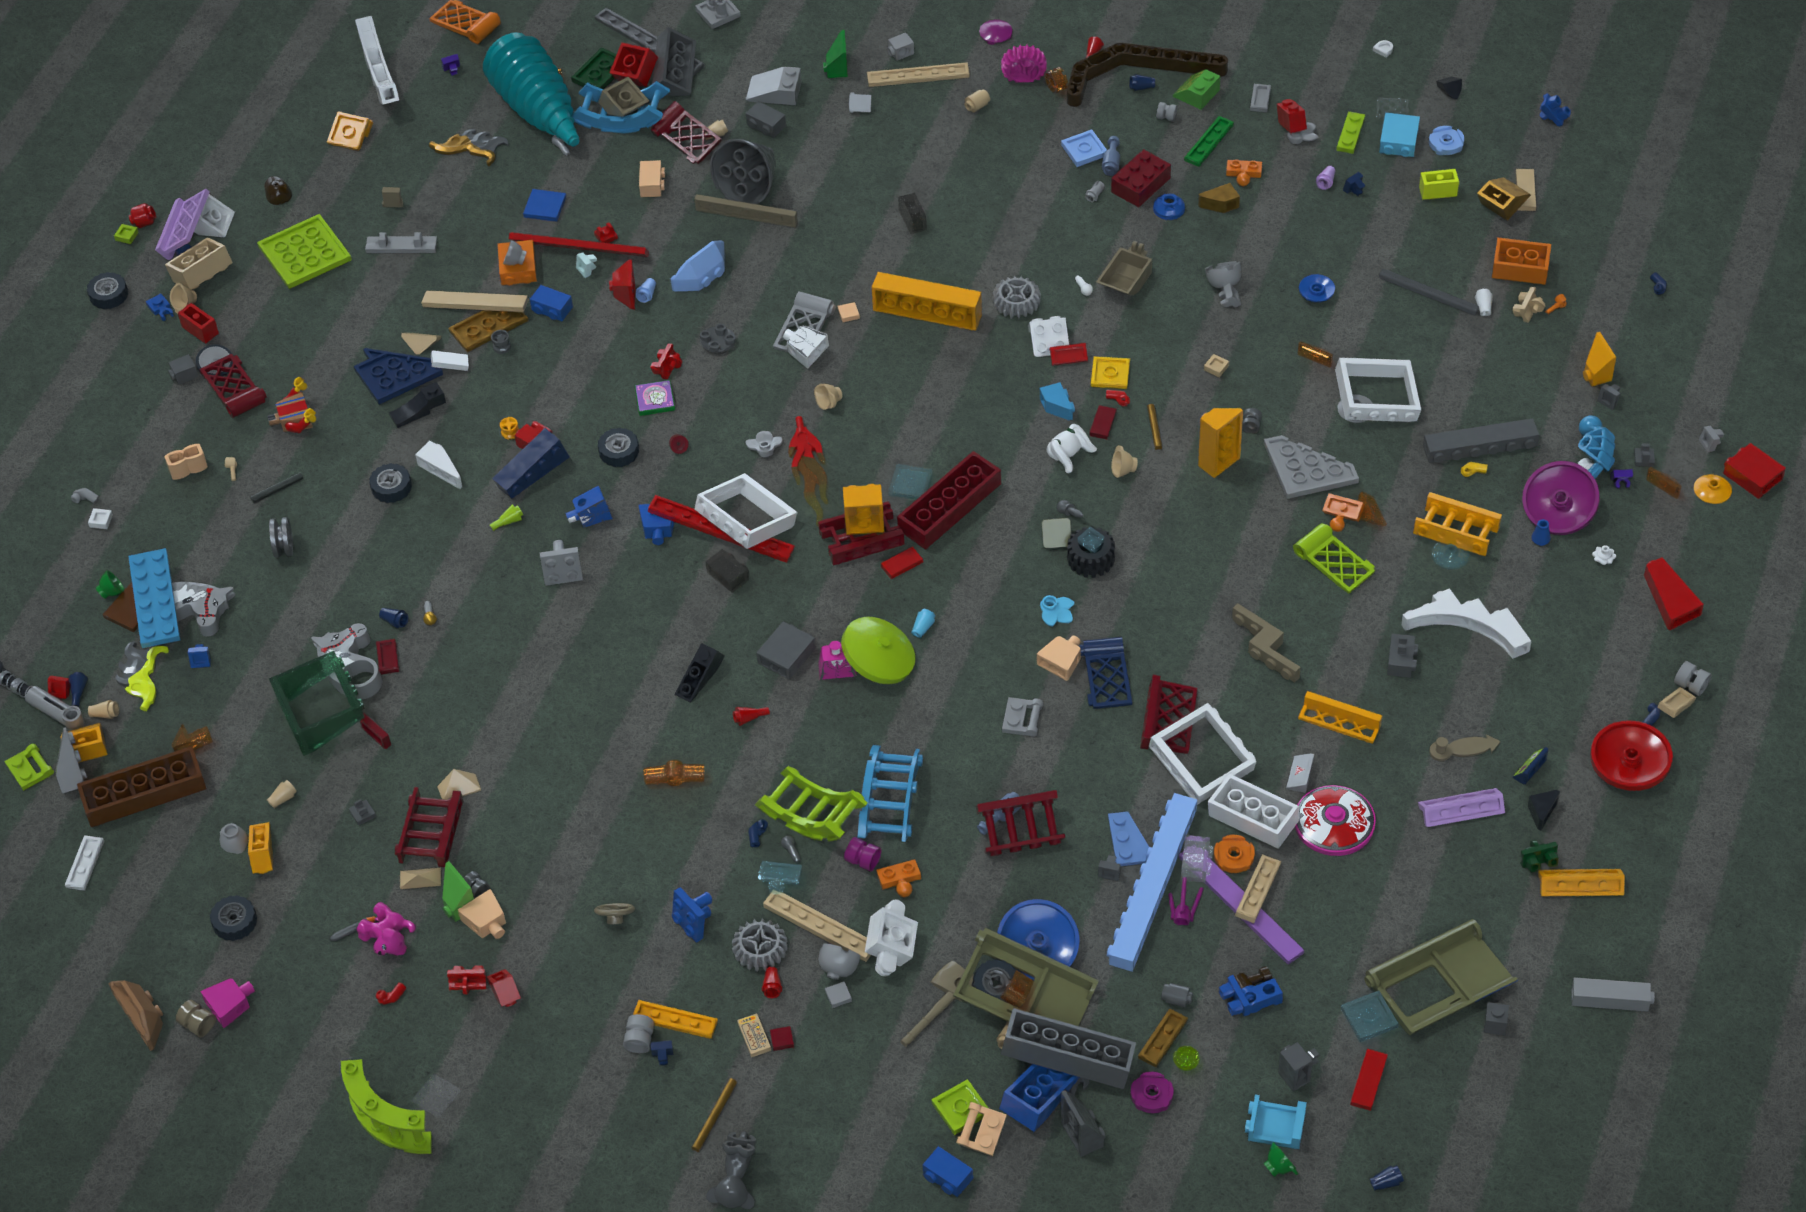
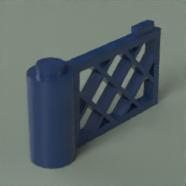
M1122 637L1084 640L1083 644L1079 645V647L1081 648V656H1084L1091 693L1087 694L1088 705L1093 706V709L1132 705ZM1112 660H1121V665L1117 669L1109 663ZM1099 662L1102 664V667L1096 671L1091 667L1090 663ZM1105 668L1114 672L1109 678L1101 674ZM1116 675L1124 679L1120 686L1112 681ZM1097 677L1105 681L1101 687L1093 683ZM1108 684L1116 688L1112 695L1104 691ZM1122 692L1127 696V700L1119 701L1115 696ZM1100 693L1108 698L1106 702H1096V698Z

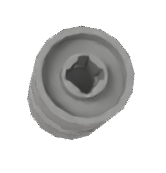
M1685 661L1678 670L1674 683L1682 688L1689 687L1690 692L1701 696L1707 688L1712 674L1703 669L1697 670L1696 665Z
M636 1014L629 1016L623 1047L629 1052L646 1053L650 1050L654 1021L645 1015Z

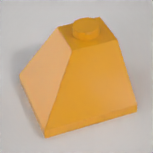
M1601 332L1596 333L1585 364V370L1583 371L1585 381H1589L1592 387L1612 381L1616 356Z

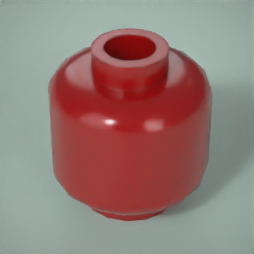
M146 203L131 208V215H129L131 224H135L138 228L152 225L156 218L154 208Z

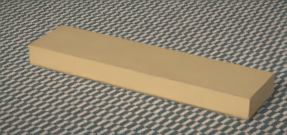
M1262 854L1237 908L1236 917L1255 923L1279 870L1281 861Z

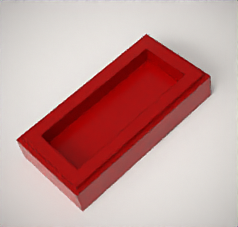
M1086 343L1049 348L1052 366L1088 361Z
M911 547L882 562L881 568L893 579L922 564L923 558L914 547Z

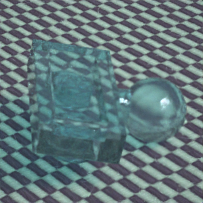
M762 861L758 880L770 882L768 885L769 891L772 894L778 895L784 891V883L799 885L802 865Z

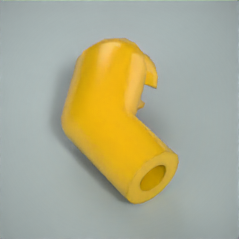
M1469 462L1461 468V474L1465 477H1469L1476 472L1486 474L1488 465Z

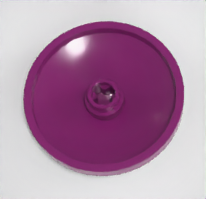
M1556 461L1540 467L1529 477L1523 490L1522 500L1525 513L1534 526L1537 525L1539 520L1544 519L1549 522L1550 534L1568 535L1583 529L1592 521L1599 508L1600 493L1596 480L1587 469L1573 462Z

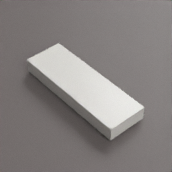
M84 835L66 880V888L86 890L104 844L103 838Z

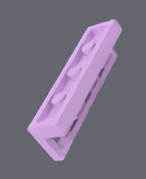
M1496 788L1418 802L1419 809L1423 811L1426 827L1505 813L1503 794Z

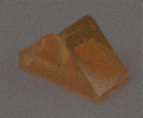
M182 724L171 745L175 752L190 746L196 750L213 741L207 726L188 734Z

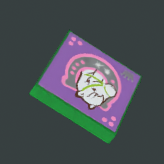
M670 380L634 385L639 416L675 411Z

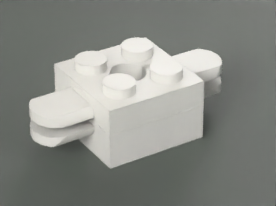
M896 899L889 902L885 908L882 907L870 917L865 953L877 957L876 972L885 977L896 970V965L902 966L913 958L918 926L917 921L904 916L905 905Z

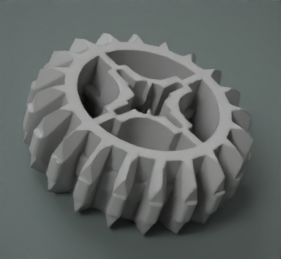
M1014 275L1012 279L1007 277L1006 281L1001 280L1000 284H996L993 291L995 309H998L999 314L1003 313L1005 317L1010 314L1011 319L1014 315H1017L1018 319L1020 315L1024 317L1027 316V313L1032 315L1033 310L1037 311L1040 304L1041 293L1038 285H1035L1034 281H1030L1029 278L1023 279L1022 276L1016 278Z
M763 918L760 922L754 919L752 924L746 921L745 927L740 926L739 932H735L734 939L732 940V950L735 959L740 961L742 967L747 965L749 970L754 966L757 972L759 967H763L766 971L768 965L774 967L775 963L780 964L781 958H785V951L788 949L784 930L780 929L778 923L773 925L771 920L765 923Z

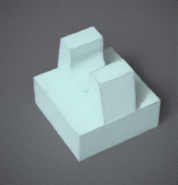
M577 254L576 268L585 278L590 276L592 270L596 268L593 262H596L597 258L594 254Z

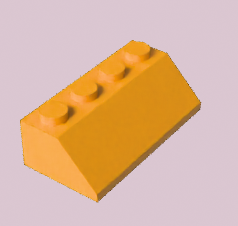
M1213 408L1200 418L1198 466L1213 478L1240 459L1243 410L1241 408Z

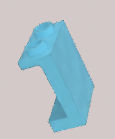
M1385 112L1379 153L1414 157L1420 116Z
M1255 1094L1254 1102L1250 1101L1248 1114L1252 1115L1251 1120H1246L1245 1133H1249L1248 1141L1270 1145L1274 1142L1277 1146L1299 1149L1307 1102L1298 1101L1297 1107L1260 1101V1095Z

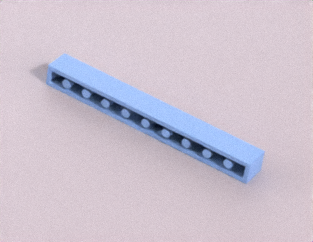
M1174 793L1172 800L1167 801L1166 815L1161 816L1159 822L1160 830L1154 833L1152 841L1154 845L1148 848L1146 854L1147 862L1142 864L1140 869L1141 877L1139 880L1136 879L1133 891L1135 892L1133 896H1129L1127 901V912H1123L1121 915V927L1115 930L1113 937L1115 942L1113 945H1109L1107 951L1109 965L1133 972L1197 811V799Z

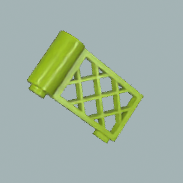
M1321 523L1295 543L1293 550L1297 556L1303 560H1308L1349 594L1375 573V566L1367 559L1363 561L1333 536V531L1329 525ZM1333 543L1339 548V551H1328V546ZM1317 555L1326 556V562H1319L1315 557ZM1328 556H1339V562H1329ZM1342 556L1350 557L1353 563H1342ZM1329 567H1340V574L1332 573L1329 571ZM1342 567L1353 568V574H1343ZM1356 568H1364L1368 572L1364 575L1356 574ZM1343 579H1354V584L1349 587L1343 582Z

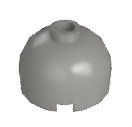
M1236 261L1219 263L1216 268H1213L1212 265L1205 268L1206 277L1210 285L1215 288H1221L1222 291L1224 290L1223 286L1229 283L1232 286L1236 285L1242 275L1241 264Z
M823 943L818 960L821 969L827 972V977L839 980V977H848L855 972L861 956L851 950L845 951L840 946Z

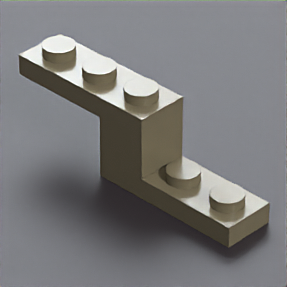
M1237 603L1233 607L1232 619L1237 625H1243L1255 635L1249 641L1248 653H1250L1252 658L1264 662L1269 669H1274L1281 673L1282 677L1286 680L1290 679L1295 683L1300 678V666L1276 652L1283 644L1284 633Z

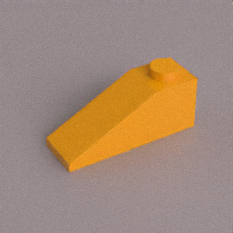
M270 822L250 825L248 855L253 874H265L273 870Z

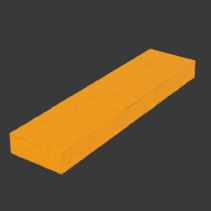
M638 1000L633 1015L640 1014L652 1018L655 1026L712 1039L718 1023L717 1018Z

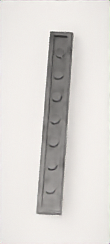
M608 8L603 9L595 16L596 21L636 44L649 48L656 54L657 36ZM695 58L693 76L704 68V63Z

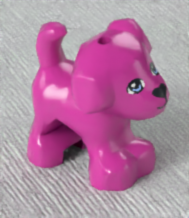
M378 902L373 912L377 914L375 920L379 923H372L366 919L361 920L357 927L358 937L365 942L371 938H376L377 940L373 948L377 955H403L406 953L407 946L405 945L404 936L399 931L403 928H408L409 932L413 933L416 930V925L409 920H405L401 914L393 912L386 904Z

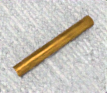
M1149 404L1147 409L1155 450L1162 449L1156 411L1154 404Z

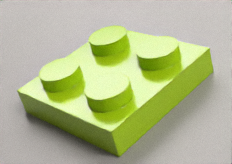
M968 1079L932 1099V1105L954 1135L963 1131L970 1111L968 1109L970 1102L988 1108ZM978 1113L975 1123L981 1121L984 1115Z

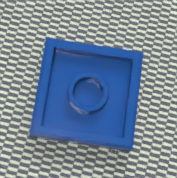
M532 189L523 212L524 218L557 222L566 200V193Z

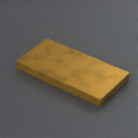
M482 310L449 327V332L464 350L469 352L489 342L492 333L496 330L508 332L527 322L528 317L524 312Z

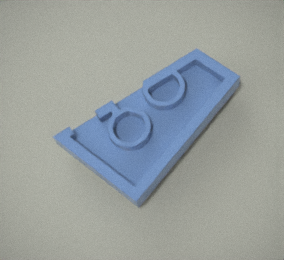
M1129 812L1108 814L1114 854L1117 857L1116 863L1120 864V866L1146 864V854L1149 846Z

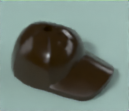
M271 176L265 182V194L269 203L279 205L291 199V189L281 178Z

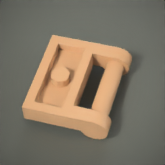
M970 1102L968 1108L970 1111L961 1137H958L956 1143L993 1156L1007 1115ZM980 1113L984 1116L975 1142L969 1140L977 1114Z

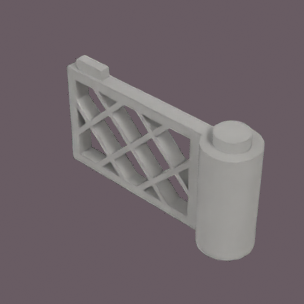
M799 291L773 348L788 352L787 345H779L781 341L785 340L783 338L785 331L794 325L798 330L800 328L798 324L804 321L808 322L809 326L807 327L820 331L827 317L829 318L835 312L836 305H834V302ZM798 312L802 313L804 317L795 320L794 315ZM820 318L819 322L811 324L810 319Z

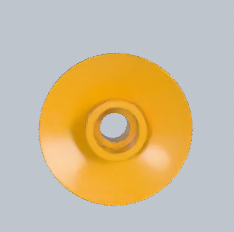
M1709 474L1701 476L1695 481L1694 492L1699 499L1706 503L1719 504L1730 498L1732 487L1725 478Z

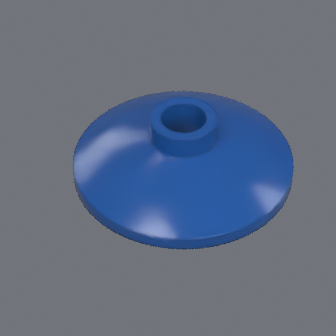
M1314 274L1301 280L1299 292L1309 301L1323 302L1334 295L1335 285L1330 278Z

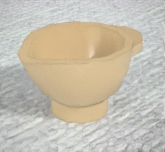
M176 283L170 291V302L177 314L188 304H194L197 301L196 292L181 283Z
M824 383L817 385L814 389L816 402L823 410L834 408L837 402L842 399V391L839 387Z
M1118 445L1112 459L1111 469L1113 475L1118 478L1129 472H1135L1138 463L1137 458L1132 457L1130 453L1123 450L1122 446Z

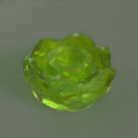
M1191 1046L1179 1047L1173 1054L1175 1065L1184 1071L1196 1068L1200 1061L1198 1051Z

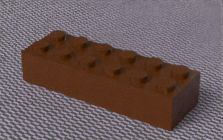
M192 746L77 784L91 828L207 789Z

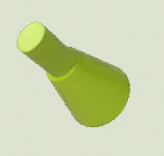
M512 504L498 520L490 524V527L494 531L502 525L521 521L523 513L518 505L514 507Z

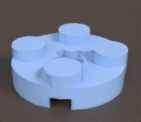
M1439 126L1430 134L1429 145L1437 155L1456 154L1462 151L1464 135L1459 129L1457 131L1453 130L1452 126Z

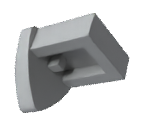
M851 92L848 99L849 112H871V95L854 94V92Z

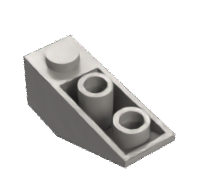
M66 727L63 728L56 765V777L62 794L78 789L77 784L88 779L85 769H80L78 763L81 761L79 751H74L72 745L75 743L72 732L68 733Z

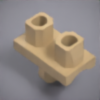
M1530 287L1528 292H1520L1518 299L1520 304H1515L1513 307L1514 316L1522 317L1523 321L1529 323L1533 313L1542 312L1545 308L1543 299L1535 294L1536 287Z

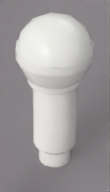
M1076 276L1075 280L1081 287V293L1085 296L1091 295L1093 292L1092 285L1086 283L1082 277Z

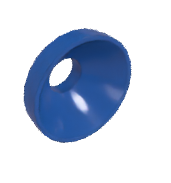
M1164 194L1155 200L1153 211L1161 219L1174 220L1184 214L1185 204L1175 194ZM1172 199L1174 202L1166 203L1165 200Z

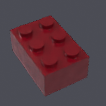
M1143 149L1111 178V192L1139 208L1171 178V164Z

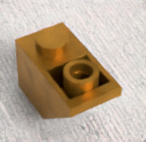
M1231 183L1199 194L1198 206L1200 208L1220 213H1226L1239 208L1240 196Z

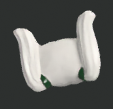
M1072 424L1067 431L1059 433L1049 442L1047 453L1051 458L1057 461L1060 460L1065 467L1066 473H1071L1073 471V464L1070 457L1074 456L1080 448L1091 453L1095 452L1097 448L1091 443L1079 425Z

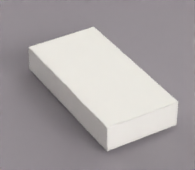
M440 351L431 352L432 367L468 371V355Z

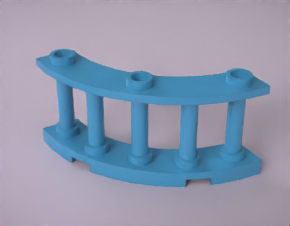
M655 81L649 87L640 90L647 97L649 103L638 108L637 113L625 115L624 117L607 116L608 113L603 107L600 114L588 110L591 100L599 102L602 90L604 89L587 82L579 91V94L585 97L583 105L571 117L574 118L575 123L589 129L594 127L601 129L603 132L614 133L637 132L640 128L651 127L662 118L663 113L657 110L658 103L661 98L670 92V89Z
M873 745L869 756H872V760L867 761L862 789L864 800L868 803L862 807V811L859 814L857 838H866L871 831L901 833L902 842H906L908 836L912 834V824H909L913 793L917 791V781L915 779L919 767H922L923 755H920V749H916L913 756L884 754L881 751V746ZM883 761H885V762H896V763H908V764H911V766H910V765L887 764V763H883ZM880 771L909 773L908 782L877 780L875 777L876 773H880ZM877 788L907 790L905 803L874 800L872 798L873 790ZM879 808L904 811L903 826L872 823V821H869L870 810Z

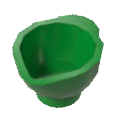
M107 570L101 576L96 590L106 599L108 596L121 594L125 588L117 576Z
M1272 1142L1268 1152V1160L1263 1163L1274 1177L1278 1174H1286L1292 1171L1297 1175L1296 1167L1283 1151Z

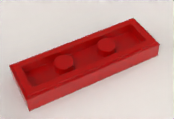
M1367 1049L1350 1105L1371 1111L1388 1054Z

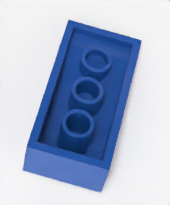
M1032 1064L1004 1091L999 1109L1035 1132L1061 1102V1092L1064 1090L1069 1092L1080 1077Z

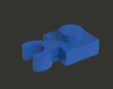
M162 294L146 301L149 309L154 315L159 314L162 321L166 320L164 316L166 314L174 316L170 303Z

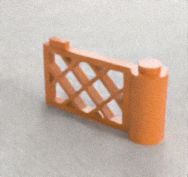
M449 0L429 18L430 22L466 36L475 44L481 43L501 24L497 13L488 12L486 14L463 5V2L458 0ZM450 6L456 7V9L447 11ZM468 12L469 14L460 15L459 13ZM457 14L455 17L448 18V15ZM440 16H446L445 19H437ZM470 19V21L460 22L461 20ZM456 21H458L457 24H452V25L449 24V23H451V22H456ZM470 26L467 30L461 29Z

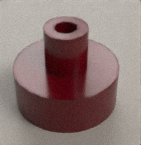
M681 434L673 435L669 440V447L677 454L684 453L688 448V440Z

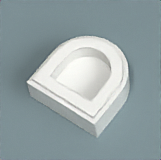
M1386 40L1380 41L1373 47V51L1387 58L1393 52V44Z

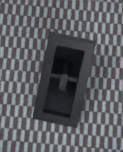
M1559 790L1529 796L1528 809L1537 829L1540 831L1559 801Z

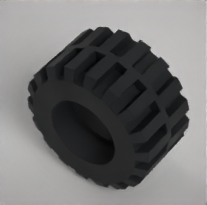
M1094 526L1076 530L1075 534H1071L1070 539H1068V565L1071 566L1073 572L1077 570L1078 575L1083 573L1084 577L1087 578L1088 575H1092V578L1096 577V574L1102 576L1104 571L1108 573L1110 567L1112 568L1115 562V541H1113L1112 535H1109V532L1106 530L1102 531V528L1098 527L1095 529ZM1086 550H1096V551H1098V552H1096V553H1086V552H1084V551H1086Z

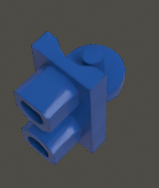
M1548 93L1543 95L1544 101L1540 106V117L1542 120L1549 119L1557 126H1562L1564 120L1570 117L1571 110L1567 106L1559 107L1561 99L1558 95L1552 97Z

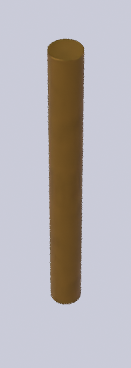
M729 1079L694 1142L692 1150L700 1151L737 1084L735 1079Z

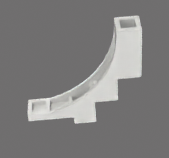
M372 16L356 19L355 22L367 68L370 70L373 85L376 87L379 102L387 104L399 101L395 83L390 76L379 44Z

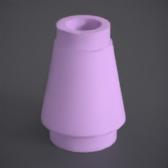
M1327 166L1317 176L1316 184L1320 189L1326 190L1332 186L1336 172L1334 167Z

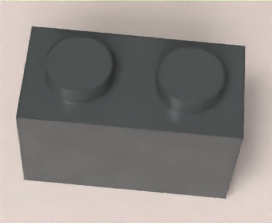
M759 101L746 112L747 125L752 129L755 128L761 131L766 136L769 135L774 138L786 127L785 114Z

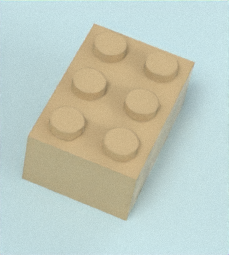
M207 237L166 263L165 266L174 283H181L192 290L199 287V284L205 280L213 278L219 271L227 269L233 262L225 245Z

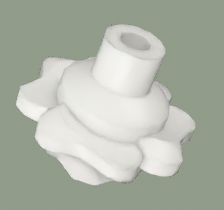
M1608 546L1596 547V551L1592 553V556L1595 557L1594 561L1602 565L1612 564L1613 559L1616 558L1614 550L1609 549Z

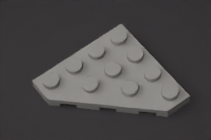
M1282 435L1264 439V446L1287 499L1359 483V477L1351 463L1337 461L1334 456L1324 452L1321 454L1312 450V447L1299 442L1298 444L1288 441L1289 438Z

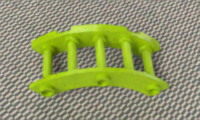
M787 766L780 773L785 779L771 796H762L755 806L772 819L780 818L787 822L785 826L805 837L822 841L823 838H827L828 841H835L845 833L841 829V825L854 809L866 806L868 802L864 800L862 794L854 790L836 792L829 788L825 789L801 776L795 768ZM793 783L802 789L803 792L789 809H784L776 801L788 786ZM810 795L820 800L807 818L795 815ZM827 804L835 806L824 821H814Z
M362 1059L341 1061L343 1082L349 1094L352 1109L362 1127L373 1138L388 1147H394L408 1153L432 1154L431 1131L422 1132L425 1131V1110H407L385 1102L370 1088L369 1081H366Z

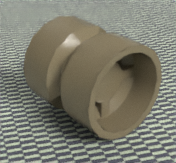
M188 1000L179 1008L176 1014V1022L201 1038L214 1027L216 1016L207 1009H203L197 1002Z

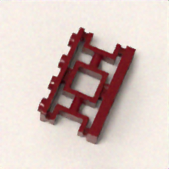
M889 501L882 503L884 530L886 533L880 535L870 533L854 538L853 534L846 535L845 513L818 522L819 534L822 539L832 537L834 542L833 545L828 546V554L831 557L833 566L905 545L902 528L899 525L890 528L887 520L893 519V510ZM840 529L845 530V533L837 535L835 532ZM849 540V544L841 546L840 542Z

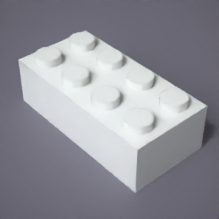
M1231 774L1227 775L1208 801L1210 817L1278 849L1299 821L1298 805Z

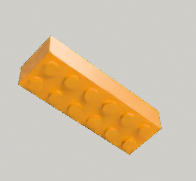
M882 272L877 273L872 285L873 311L974 331L977 330L982 317L981 292Z

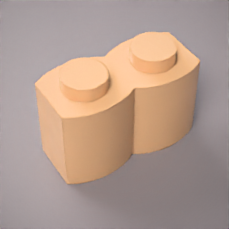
M192 444L183 450L172 451L164 456L173 480L184 478L190 473L201 472L208 467L200 444Z

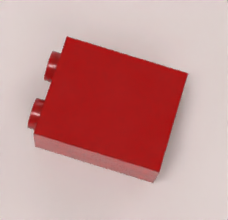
M1750 443L1745 448H1740L1735 456L1729 457L1725 461L1723 474L1759 499L1783 479L1786 468Z

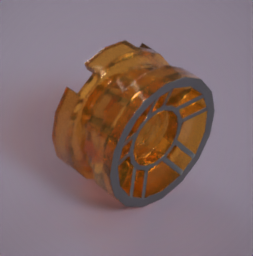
M1060 67L1054 68L1053 71L1045 72V82L1053 94L1068 87V85L1066 86L1068 83L1066 74H1062L1063 70Z

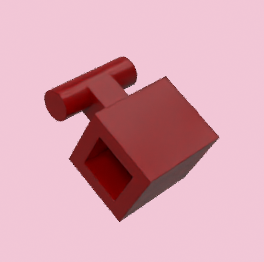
M533 421L531 426L526 424L516 432V446L523 449L544 428L551 433L553 431L539 422Z

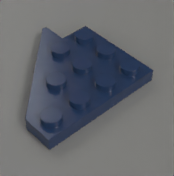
M369 348L363 349L368 360L354 366L355 372L378 404L384 403L443 375L441 368L432 367L431 358Z

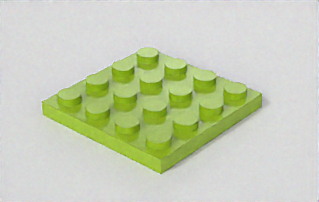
M320 214L257 242L259 249L288 289L352 260L349 252Z

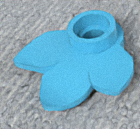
M1045 596L1040 603V608L1043 611V621L1051 627L1056 622H1072L1073 617L1069 609L1075 602L1067 597Z

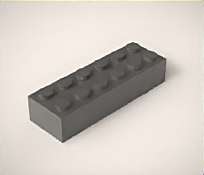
M1013 1008L1000 1055L1124 1089L1136 1042Z

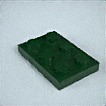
M601 47L571 77L572 82L582 87L588 82L593 86L604 89L614 79L610 74V70L617 54Z

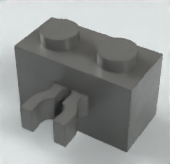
M1392 634L1387 675L1411 678V672L1416 671L1417 660L1413 659V656H1417L1418 652L1415 636Z
M1298 1042L1292 1046L1287 1045L1280 1052L1278 1073L1292 1091L1310 1082L1312 1066L1319 1062L1317 1059L1319 1053L1315 1048L1306 1053Z

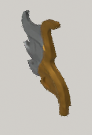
M469 129L462 136L456 134L443 144H437L433 141L429 143V147L440 154L451 155L468 151L470 155L487 157V166H491L495 161L494 153L499 145H509L508 140L504 137H487L490 135V132L474 134L476 129Z

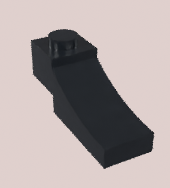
M437 382L420 388V392L406 404L389 412V415L397 428L429 415L431 409L446 403L444 392Z

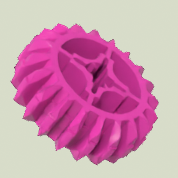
M1027 44L1026 46H1013L1012 50L1008 49L1007 53H1004L1001 60V70L1004 77L1008 78L1009 81L1014 80L1016 83L1033 82L1035 79L1040 80L1047 69V60L1044 53L1039 48L1035 49L1034 45L1031 47Z

